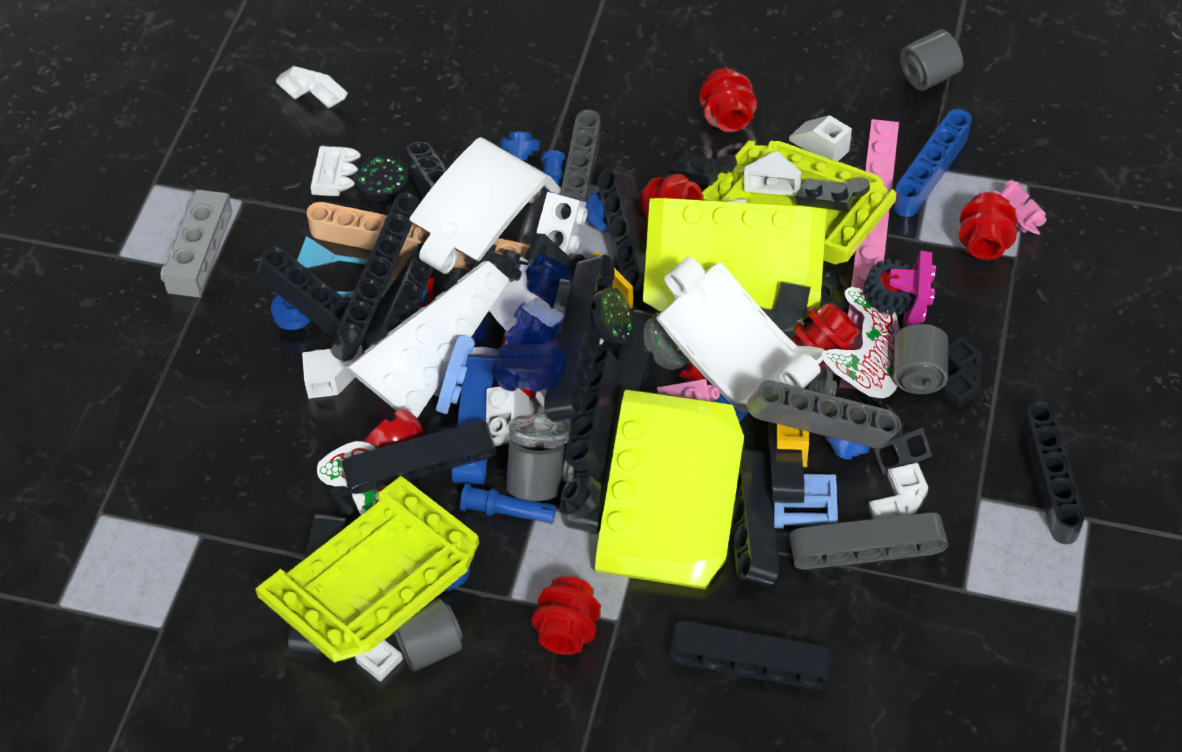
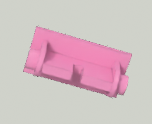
M1008 181L1004 185L1005 190L1002 193L993 190V193L1002 195L1006 200L1009 199V204L1015 208L1018 215L1016 226L1021 231L1040 234L1036 226H1041L1046 222L1045 212L1033 199H1030L1023 205L1030 195L1019 182Z
M706 379L657 387L659 395L715 402L720 396L718 388L707 385Z

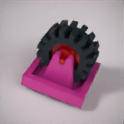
M920 251L912 270H908L910 266L906 263L903 267L900 266L901 261L899 260L892 264L891 259H886L885 263L879 261L876 266L873 265L863 288V293H866L864 297L866 302L872 300L870 306L872 308L878 306V312L883 313L884 309L888 310L887 315L893 316L894 311H896L897 315H901L904 311L903 328L924 323L927 305H932L935 296V288H931V283L935 277L936 266L932 265L931 252Z

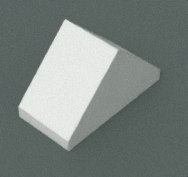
M778 151L745 166L744 192L796 196L801 188V171Z

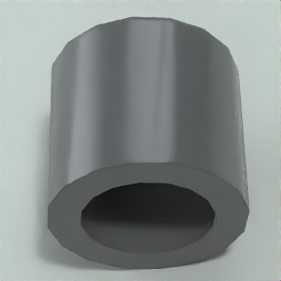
M939 29L904 47L900 53V64L905 77L917 90L924 91L961 72L963 57L952 35L945 30Z
M916 324L902 328L896 333L894 339L893 379L901 390L913 394H930L939 391L946 385L948 380L949 341L944 331L933 325Z
M524 433L513 436L509 440L506 490L511 495L527 501H544L557 497L561 493L564 442L557 437L547 434L535 435L534 433Z
M439 597L434 598L393 632L402 655L413 672L462 649L461 639L463 638L459 624L447 603L444 604Z

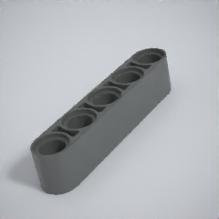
M583 110L576 116L560 193L562 196L580 201H585L590 196L601 140L600 115L594 110ZM568 204L564 205L561 209L563 219H567L571 215V207Z
M773 380L763 381L747 401L748 411L757 419L872 448L884 447L901 427L900 419L890 410Z
M937 513L803 527L792 531L789 535L794 564L799 569H814L933 555L943 552L948 547L941 516Z

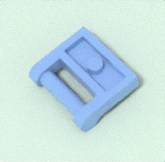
M460 336L456 341L437 403L436 411L447 414L450 404H457L467 370L465 365L468 354L472 353L475 343L469 336Z
M804 474V503H774V527L784 528V525L820 526L837 524L836 475ZM784 507L827 508V513H784Z

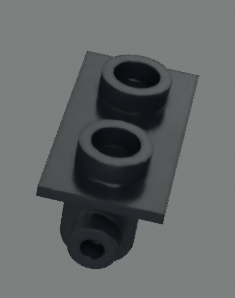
M493 244L479 261L470 256L467 257V261L474 268L483 261H490L493 265L495 263L496 268L510 282L514 280L519 281L522 275V271L519 270L520 266H529L530 264L520 259V253L505 249L504 253L496 250V244Z

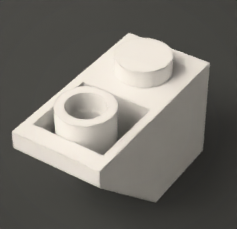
M829 115L806 121L789 136V141L806 151L839 161L849 152L852 128Z
M360 345L355 357L349 361L338 360L333 356L330 349L303 352L304 382L308 398L338 395L355 378L344 366L363 355L362 345Z
M515 384L487 389L486 422L488 423L495 446L508 444L513 436L523 434V430L525 431L529 426V418H525L529 417V397Z

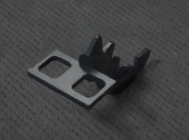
M861 392L865 404L892 411L889 405L884 406L880 398L876 399V397H870ZM900 421V430L884 446H894L898 462L892 466H883L879 451L884 447L873 448L881 475L887 474L888 469L913 464L932 457L923 427L904 433L903 425ZM920 435L925 452L912 457L907 446V440Z

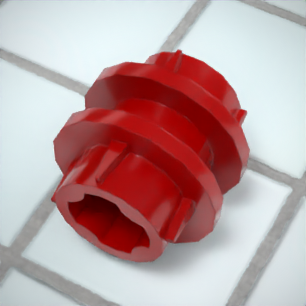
M727 67L718 69L707 77L699 92V101L704 108L703 113L709 124L719 127L723 131L730 133L741 130L754 118L753 114L757 109V99L752 91V85L748 77L741 73H737Z
M672 174L667 178L655 177L648 182L647 186H644V190L639 194L647 225L650 198L704 201V195L699 185L695 182H690L682 174Z
M993 192L979 193L970 202L966 203L960 212L958 237L961 244L967 248V253L970 252L974 257L984 260L997 259L1002 256L1005 250L1009 249L1016 241L1018 218L1016 210L1009 204V199L1006 200L1002 195Z
M827 303L820 310L812 307L808 311V315L813 322L808 327L799 322L793 327L796 335L791 341L797 346L822 348L825 351L841 348L843 350H854L855 346L852 341L860 333L858 326L833 303ZM824 360L820 362V372L823 371L824 367L828 366Z
M562 576L556 579L553 578L551 586L542 589L538 594L537 603L539 608L533 613L532 625L540 633L539 643L544 648L558 654H575L581 652L583 644L591 642L595 638L596 624L594 622L600 618L601 605L593 597L594 588L591 584L580 578Z

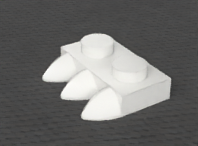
M320 146L311 183L312 195L339 196L340 191H345L354 186L355 183L347 177L358 171V168L351 164V162L360 158L361 154L351 148Z

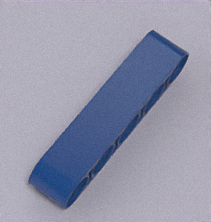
M954 109L946 115L898 182L895 191L896 201L893 204L894 211L898 215L910 217L918 212L967 142L971 115L965 110Z
M468 355L465 365L467 370L462 383L457 427L479 421L486 422L487 389L496 386V356ZM488 459L453 468V483L484 484Z

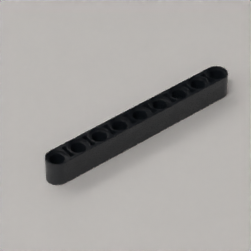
M636 308L632 313L633 334L628 343L622 344L618 357V362L622 366V376L606 464L603 472L596 478L601 485L600 503L596 510L580 519H573L567 516V528L599 534L622 399L625 390L644 391L657 349L656 338H660L663 327L657 320V316L660 313Z

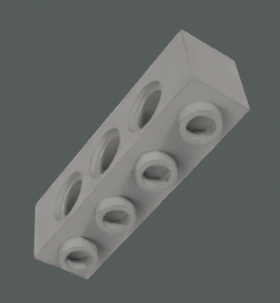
M196 189L193 199L187 203L185 219L179 224L176 242H173L170 246L168 262L162 266L161 280L164 281L167 292L170 294L201 298L233 210L228 193Z

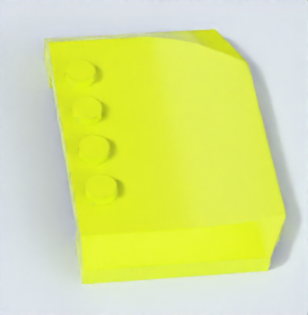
M748 141L735 156L738 163L731 173L728 171V174L720 172L718 180L711 186H708L703 192L704 201L724 202L744 198L746 203L810 207L797 205L795 196L744 192L745 166L775 151H778L801 171V186L806 178L848 183L855 178H866L869 181L870 190L864 196H854V204L849 212L826 209L823 260L832 264L848 261L896 201V192L893 189L891 191L883 186V180L878 175L780 141H770L769 146H755V141Z
M650 198L643 302L661 312L668 307L676 298L665 283V276L686 257H691L702 266L705 272L715 263H722L756 304L761 307L776 309L781 281L811 286L805 317L799 321L810 317L808 311L812 307L820 310L826 209Z
M625 390L597 546L595 573L701 589L707 588L711 579L726 561L744 435L733 405Z
M402 476L378 493V503L291 571L285 574L280 569L256 588L257 596L333 662L373 650L465 574L478 547L479 539L477 534Z

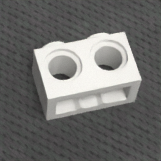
M547 192L536 234H546L553 241L554 235L560 231L564 236V241L559 247L570 257L573 252L576 253L580 244L578 232L580 225H584L587 218L588 209L585 208L587 202ZM568 204L571 207V215L569 218L563 219L561 209L564 205Z

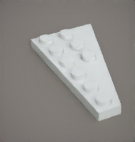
M483 261L459 279L457 284L446 292H442L432 303L422 307L389 332L387 337L376 345L369 347L364 351L363 355L355 361L348 363L344 368L396 411L408 408L418 418L445 377L458 337L463 335L471 337L509 279L490 261Z

